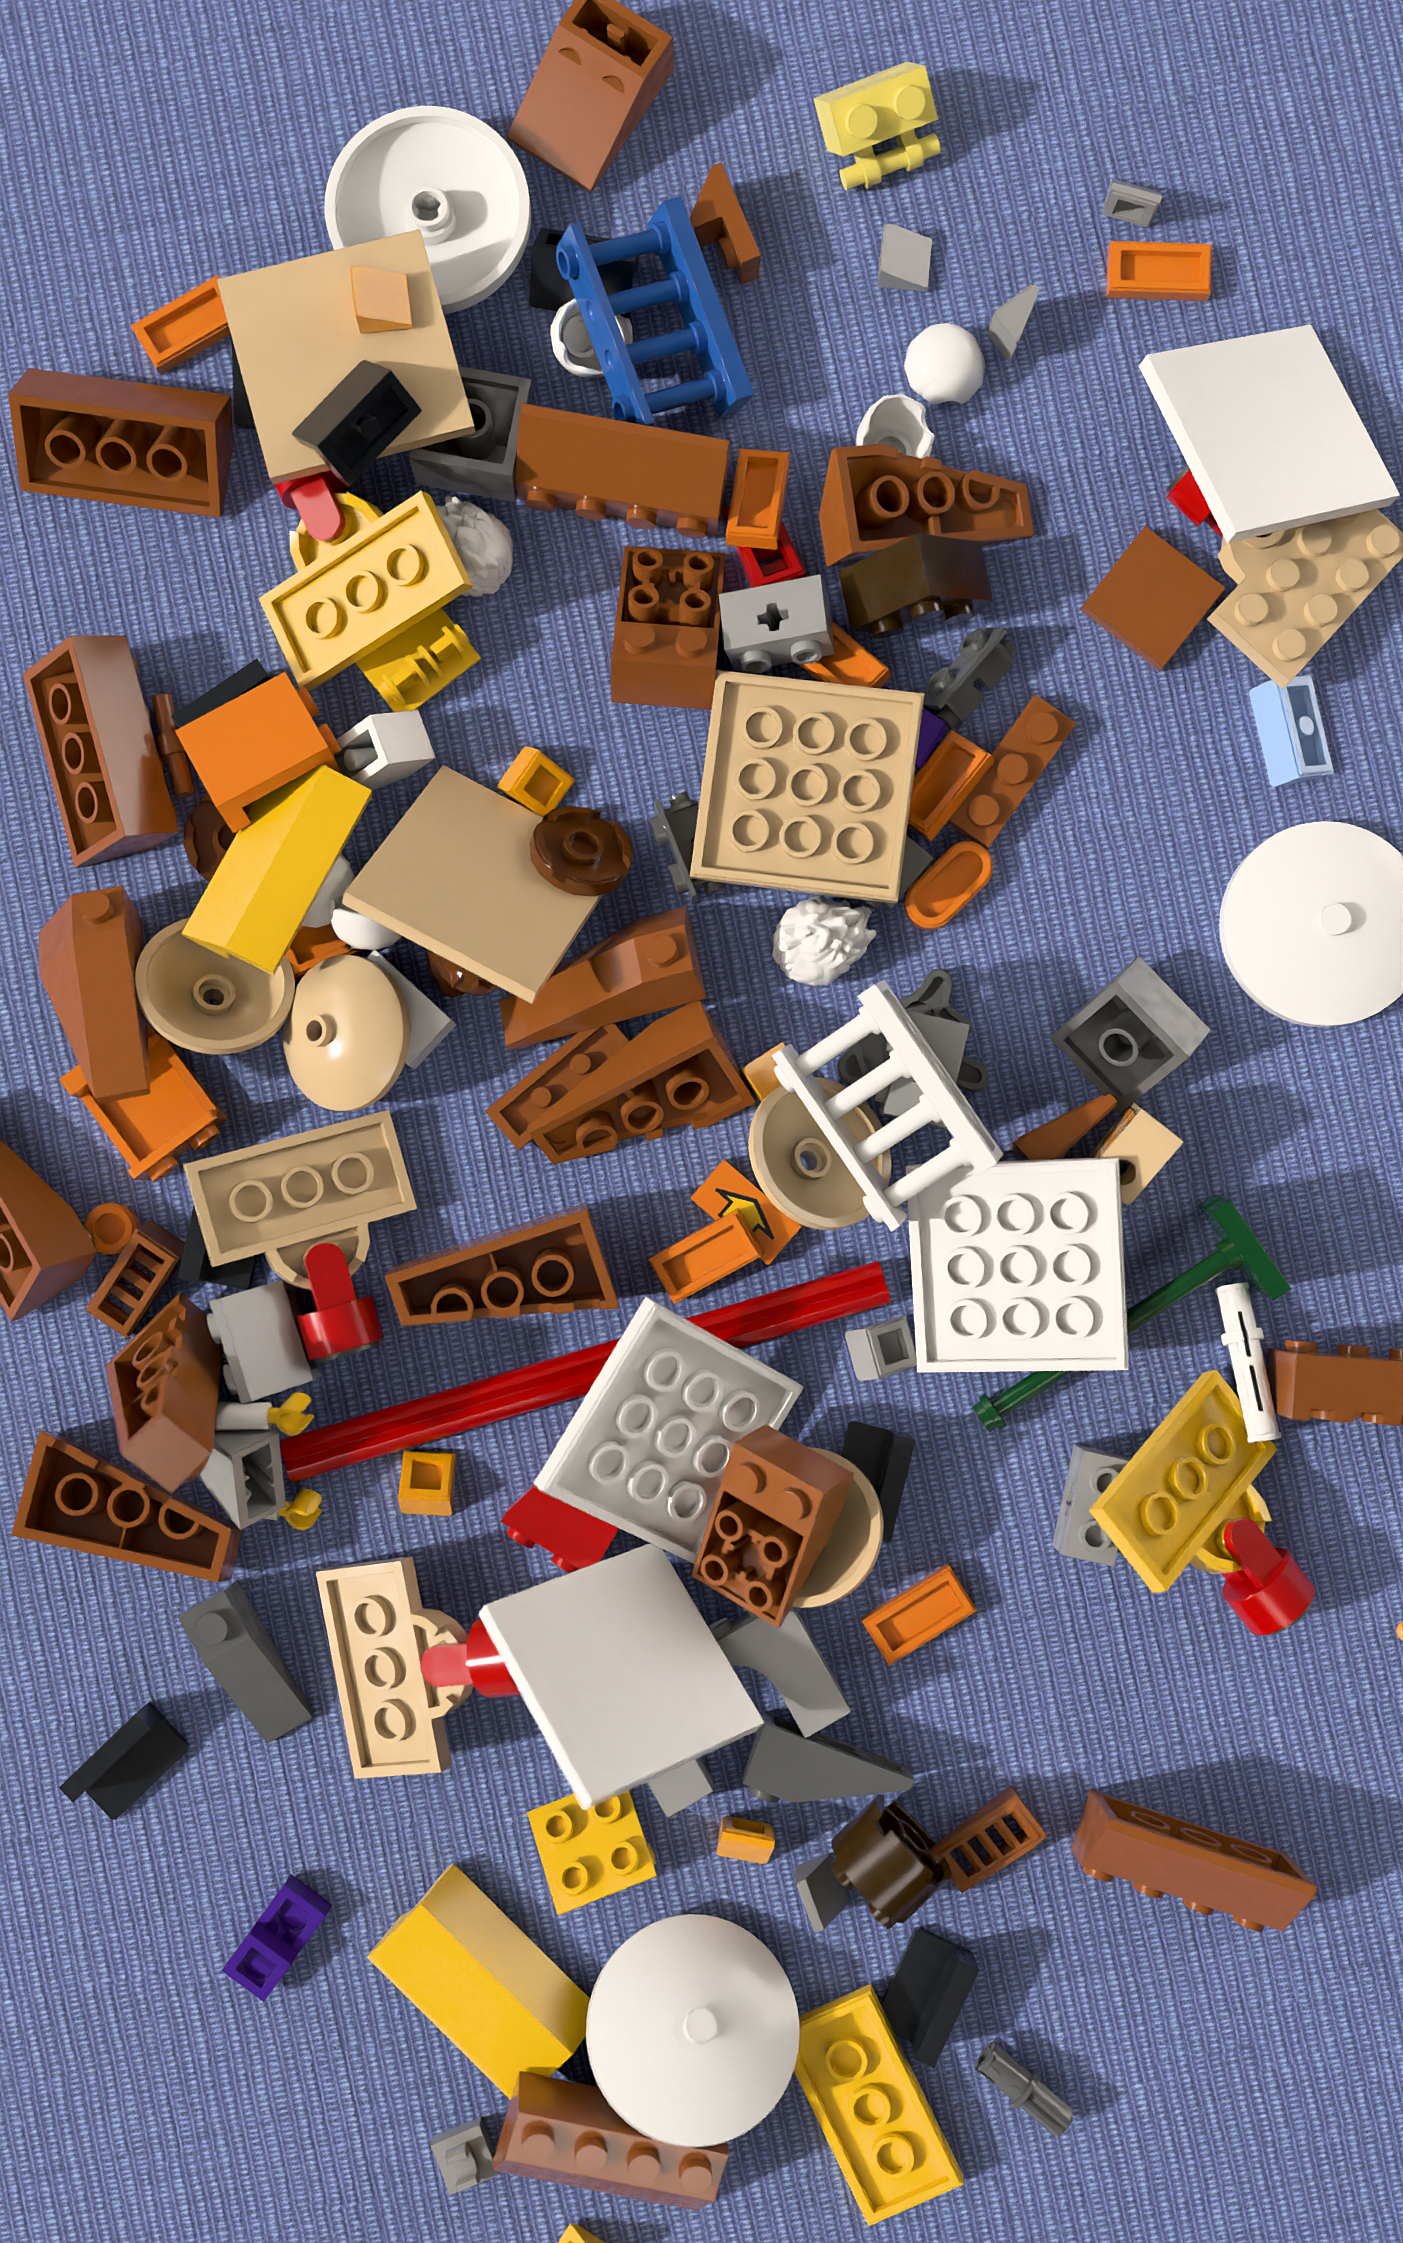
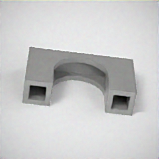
M791 1607L786 1619L779 1628L750 1611L730 1623L728 1618H723L708 1626L730 1665L752 1668L766 1676L775 1685L805 1738L851 1712L846 1696L795 1607ZM702 1757L647 1781L667 1818L713 1792V1777Z

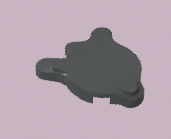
M943 969L932 970L927 974L919 989L905 998L898 999L906 1012L909 1010L970 1025L968 1035L971 1033L972 1025L970 1021L950 1005L953 980L952 976ZM871 1032L849 1047L838 1059L837 1073L844 1083L848 1085L853 1084L890 1059L889 1052L891 1051L886 1050L887 1039L882 1032L878 1035ZM963 1055L956 1082L957 1087L971 1092L984 1089L989 1080L987 1068L983 1064Z

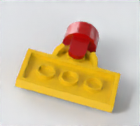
M331 470L274 484L284 506L290 509H297L302 518L296 532L290 531V552L298 573L261 596L259 600L299 688L305 686L308 691L313 690L473 587L431 495L419 491L383 515L381 510L370 502L349 492L342 494L349 485L341 482Z
M1217 1370L1208 1371L1201 1374L1092 1505L1089 1512L1153 1593L1168 1591L1189 1563L1194 1568L1210 1574L1221 1573L1226 1579L1222 1589V1596L1252 1634L1270 1636L1288 1629L1307 1613L1314 1600L1315 1587L1288 1551L1280 1547L1274 1548L1264 1535L1265 1522H1271L1272 1519L1265 1501L1251 1483L1278 1449L1271 1440L1248 1443V1435L1239 1398Z

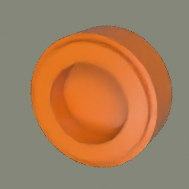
M104 1203L95 1207L87 1216L84 1227L89 1229L94 1238L96 1250L103 1254H120L136 1228L140 1226L136 1213L130 1207L120 1203Z

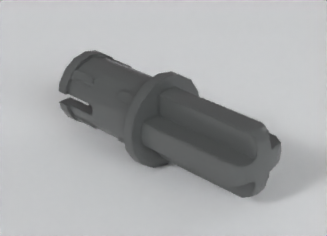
M996 2041L990 2042L984 2048L975 2062L974 2070L981 2073L1009 2097V2105L1012 2108L1021 2107L1052 2135H1062L1073 2120L1072 2108L1038 2080L1039 2073L1035 2069L1027 2071L999 2047Z

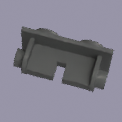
M979 628L970 633L960 644L958 649L960 654L949 667L940 669L927 682L925 689L928 692L924 695L923 708L940 709L941 711L936 717L945 722L949 729H952L955 724L962 725L985 698L973 686V683L978 679L987 690H992L1015 664L1013 657L1018 652L1016 647L1008 640L1002 639L1008 631L1005 628Z
M684 792L669 799L671 807L663 810L659 799L654 800L657 816L649 818V822L659 847L669 845L676 862L667 867L678 895L687 892L691 903L694 904L697 903L696 890L704 887L706 895H711L726 887L721 882L690 878L693 856L691 841L695 840L699 808L697 800H691L688 792Z

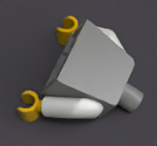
M301 1392L292 1394L280 1408H273L270 1402L241 1404L238 1400H229L217 1403L212 1454L209 1456L208 1463L198 1475V1478L239 1530L261 1519L277 1521L279 1516H283L293 1528L304 1531L312 1527L322 1511L318 1506L322 1502V1497L313 1490L302 1489L298 1492L292 1503L285 1501L279 1434L272 1427L273 1424H276L282 1432L291 1436L301 1433L314 1418L312 1414L300 1413L311 1402V1398L307 1394Z

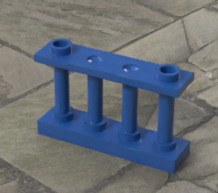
M682 197L663 201L648 222V230L588 245L580 222L570 224L556 246L557 266L562 277L569 280L613 398L612 411L615 420L653 426L655 423L652 417L653 414L706 399L714 403L719 418L738 413L754 396V392ZM650 252L660 257L667 276L666 280L609 295L606 294L596 266ZM669 301L678 306L685 325L684 329L625 345L615 318L616 315ZM688 350L696 354L703 378L651 393H643L633 365Z

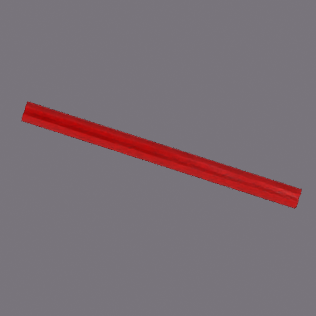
M875 1261L685 1319L734 1347L742 1348L891 1303L880 1263ZM621 1338L285 1438L280 1441V1451L285 1460L286 1473L291 1482L299 1481L588 1394Z

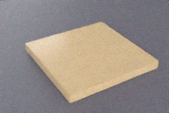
M420 229L216 279L272 485L331 470L315 450L299 443L292 435V432L362 360H367L390 369L422 409V412L377 458L476 433ZM362 266L406 274L413 328L360 334L355 316L350 267Z
M717 670L690 878L897 904L924 694Z
M442 765L346 889L342 904L533 1004L604 894L594 897L573 895L554 887L539 874L530 856L529 844L536 825L542 821L543 817Z

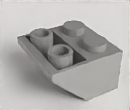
M280 1280L209 1302L213 1313L207 1315L208 1327L214 1342L217 1345L223 1344L229 1363L223 1366L224 1378L232 1395H239L241 1404L322 1377L319 1364L314 1363V1359L308 1360L296 1319L297 1316L303 1315L293 1285Z

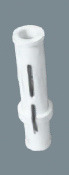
M1244 1282L1218 1287L1215 1289V1292L1218 1295L1225 1334L1221 1335L1222 1344L1229 1347L1237 1392L1248 1435L1247 1441L1248 1443L1278 1439L1282 1436L1277 1424L1270 1384L1259 1341L1264 1339L1263 1330L1256 1327L1248 1291L1249 1285Z

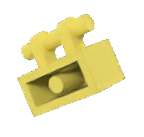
M907 61L813 98L827 151L842 157L854 154L856 164L840 170V178L845 190L861 184L865 188L881 183L882 176L904 167L909 172L923 166L925 159L941 152L940 143L935 133L917 139L914 130L938 120L925 65ZM892 137L896 138L897 148L875 156L872 145Z

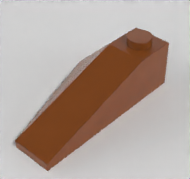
M885 444L836 447L831 450L819 511L826 567L852 565L916 533L979 541L981 545L1034 536L1027 484L974 469L969 472L941 465L942 460L928 456L923 459L899 453V448Z
M123 885L71 895L39 932V976L94 1099L98 1104L151 1094L147 1019L139 1007L135 986L136 966L144 949L143 924Z
M684 906L639 918L556 967L533 1004L514 994L499 1001L507 1049H517L706 999L688 907Z
M701 1000L688 1003L651 1023L530 1123L527 1129L530 1136L551 1163L557 1164L613 1150L618 1141L645 1135L647 1141L662 1138L663 1130L689 1123L692 1124L693 1130L710 1126L756 1101L719 1028Z
M0 1139V1303L12 1322L21 1319L82 1279L97 1254L91 1232L88 1228L83 1227L75 1211Z

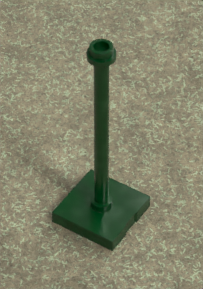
M1213 1194L1197 1205L1222 1240L1215 1245L1217 1251L1126 1310L1128 1335L1228 1268H1231L1233 1271L1241 1268L1255 1290L1273 1301L1291 1289L1230 1199L1221 1198L1219 1195ZM1034 1371L992 1400L984 1393L979 1397L980 1401L972 1407L989 1432L997 1427L1002 1430L1007 1426L1003 1419L1004 1416L1073 1371Z

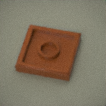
M1144 526L1088 597L1080 610L1150 665L1161 671L1225 590V587L1156 533Z

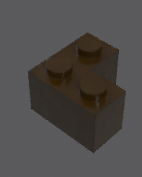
M916 533L838 571L851 631L871 632L876 639L888 638L904 631L903 624L912 620L925 621L939 617L944 618L946 624L963 622L975 616L974 609L993 601L979 541Z

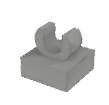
M482 2117L433 2136L430 2146L450 2195L464 2191L499 2175L498 2171L492 2170L495 2150Z

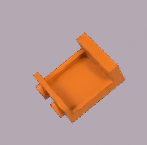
M286 672L175 730L212 801L233 833L251 824L243 809L244 806L322 764L341 773L333 756L342 751L327 723L319 727L316 726L312 717L320 714L316 704L305 686L295 690Z
M147 1021L151 1094L98 1104L94 1099L80 1065H77L62 1076L59 1081L70 1096L80 1098L130 1165L131 1168L128 1170V1173L133 1180L146 1181L151 1178L153 1182H157L179 1166L176 1158L192 1147L195 1151H199L216 1140L221 1134L218 1127L226 1122L228 1118L172 1042L157 1032Z

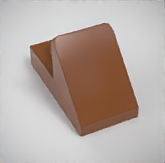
M718 163L711 167L689 219L700 248L716 242L723 266L726 270L733 268L740 285L759 278L761 254L722 163Z

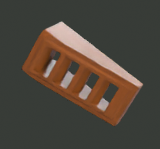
M1111 1094L1096 1097L1013 1139L1012 1143L1008 1144V1146L1021 1161L1059 1159L1116 1106L1117 1100Z
M151 1220L136 1228L85 1310L125 1338H130L179 1269L185 1242ZM135 1260L154 1272L156 1276L154 1279L132 1265ZM122 1278L126 1279L145 1293L141 1297L123 1285L120 1280ZM113 1294L132 1307L134 1310L131 1315L107 1300L109 1296Z
M1010 1785L940 1839L930 1849V1852L937 1862L945 1857L952 1872L951 1880L959 1891L964 1893L1033 1849L1046 1839L1048 1835L1012 1785ZM1010 1813L1022 1828L1016 1834H1013L1002 1819ZM991 1825L995 1826L1005 1840L999 1847H997L985 1831ZM974 1836L979 1839L989 1853L982 1860L968 1843V1840ZM957 1847L960 1848L973 1866L966 1872L963 1871L950 1853Z

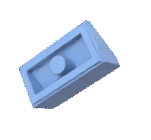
M1311 675L1294 677L1283 689L1273 680L1250 690V699L1270 784L1273 787L1285 786L1334 774Z

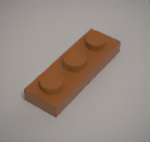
M1035 694L991 755L994 760L993 765L946 823L987 850L1077 723Z
M614 1023L578 1032L485 1110V1112L517 1150L521 1151L534 1140L530 1136L527 1126L630 1041Z

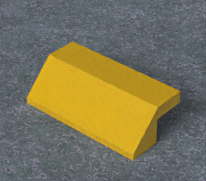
M320 765L255 800L247 815L251 824L238 831L181 933L182 936L227 959L234 955L274 976L372 797V790L325 765Z
M455 1864L445 1869L413 1909L397 1919L367 1956L510 2100L519 2071L550 2077L573 2055L586 2037V2019L590 1998Z

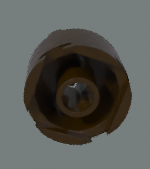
M879 1794L832 1838L831 1845L836 1859L830 1864V1868L836 1879L845 1888L853 1890L856 1887L869 1901L868 1908L874 1918L886 1929H891L896 1923H905L951 1879L952 1872L945 1857L937 1863L929 1852L936 1843L922 1825L895 1801L885 1807V1796Z

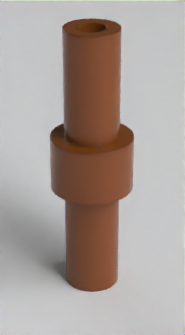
M168 693L155 695L151 698L160 733L156 737L160 757H162V760L167 761L175 797L185 798L192 796L196 792L187 760L188 754L175 732L179 728L171 717L176 713L172 695Z

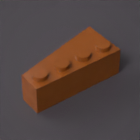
M587 1202L392 1266L385 1275L401 1326L470 1321L474 1318L520 1317L524 1314L553 1312V1314L575 1312V1310L599 1308L601 1310L620 1309L619 1297Z
M181 1292L106 1365L121 1454L170 1493L174 1492L184 1481L189 1482L195 1479L204 1470L209 1456L212 1454L223 1355V1344L217 1345L211 1336L207 1314Z
M1285 1340V1349L1268 1348L1266 1373L1270 1384L1275 1414L1296 1420H1310V1417L1332 1422L1353 1423L1355 1417L1361 1418V1421L1382 1425H1403V1349L1389 1348L1388 1357L1369 1356V1346L1337 1344V1353L1317 1352L1318 1342Z
M40 1430L11 1536L214 1582L231 1580L244 1529L239 1530L231 1521L174 1492L170 1493L163 1486L58 1432Z

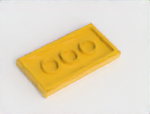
M868 1984L800 2015L799 2047L794 2072L868 2226L963 2185V2173L872 1985Z

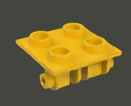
M439 608L355 663L394 712L417 710L481 660V657L468 642V637L459 625H455L444 610Z
M629 1790L586 1810L583 1809L576 1794L573 1793L527 1812L558 1916L657 1877L654 1867L657 1864L655 1854L650 1843H646Z

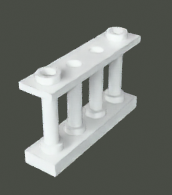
M883 979L858 995L864 1006L859 1008L860 1015L800 1056L792 1044L785 1046L771 1056L777 1063L774 1071L780 1083L790 1093L796 1091L865 1192L866 1196L863 1197V1202L870 1215L878 1223L885 1222L890 1231H893L908 1217V1214L901 1206L903 1202L962 1164L966 1167L972 1164L980 1175L997 1164L1003 1153ZM871 1032L876 1035L882 1032L894 1049L889 1052L890 1059L829 1099L811 1073ZM901 1076L906 1079L912 1076L924 1093L919 1097L920 1103L859 1143L841 1117ZM931 1120L936 1123L942 1120L954 1137L949 1141L951 1146L888 1187L871 1160Z

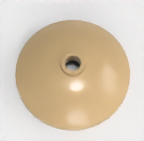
M190 918L177 921L165 927L147 943L140 954L135 971V986L139 1007L151 1026L176 1045L206 1054L238 1053L267 1041L286 1021L295 993L294 973L286 955L274 976L234 955L227 959L182 936L181 933ZM208 999L218 1000L221 1004L210 1005L207 1004L205 1001Z
M338 955L327 958L313 966L295 987L290 1013L283 1024V1049L293 1080L302 1093L312 1102L323 1108L335 1111H355L366 1108L380 1100L392 1088L407 1058L410 1041L408 1008L400 987L384 967L364 957Z
M814 1077L829 1099L847 1088L835 1081ZM783 1085L772 1091L757 1108L749 1131V1155L752 1169L768 1199L790 1219L814 1229H843L869 1216L870 1213L863 1202V1197L866 1196L865 1192L796 1091L790 1093ZM865 1101L841 1117L859 1143L882 1128L878 1117ZM890 1148L871 1160L887 1185H889L891 1177ZM800 1157L807 1162L808 1170L802 1165Z
M811 1447L808 1448L853 1472L854 1475L840 1516L792 1607L797 1608L822 1607L841 1600L852 1593L872 1570L879 1555L883 1538V1516L880 1502L867 1477L859 1468L842 1456L828 1450Z

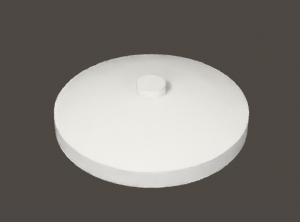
M416 106L396 110L372 121L362 128L343 148L336 159L327 183L325 220L334 250L420 229L443 314H448L466 309L483 301L510 277L520 262L528 242L531 227V204L521 164L507 142L494 129L478 118L459 110L440 106Z
M1329 821L1305 823L1288 828L1275 834L1250 852L1240 863L1227 885L1222 900L1219 920L1220 940L1226 963L1243 991L1256 1004L1269 1013L1288 1022L1309 1027H1335L1363 1020L1380 1012L1400 997L1403 993L1402 854L1390 843L1366 829L1346 823Z
M697 1914L673 1916L652 1923L635 1933L606 1962L595 1983L588 2006L586 2019L587 2050L595 2079L603 2095L619 2116L630 2126L654 2140L669 2145L681 2147L716 2145L734 2139L755 2127L769 2114L782 2097L791 2079L798 2055L799 2016L792 1987L782 1966L771 1951L753 1934L730 1921L718 1917Z

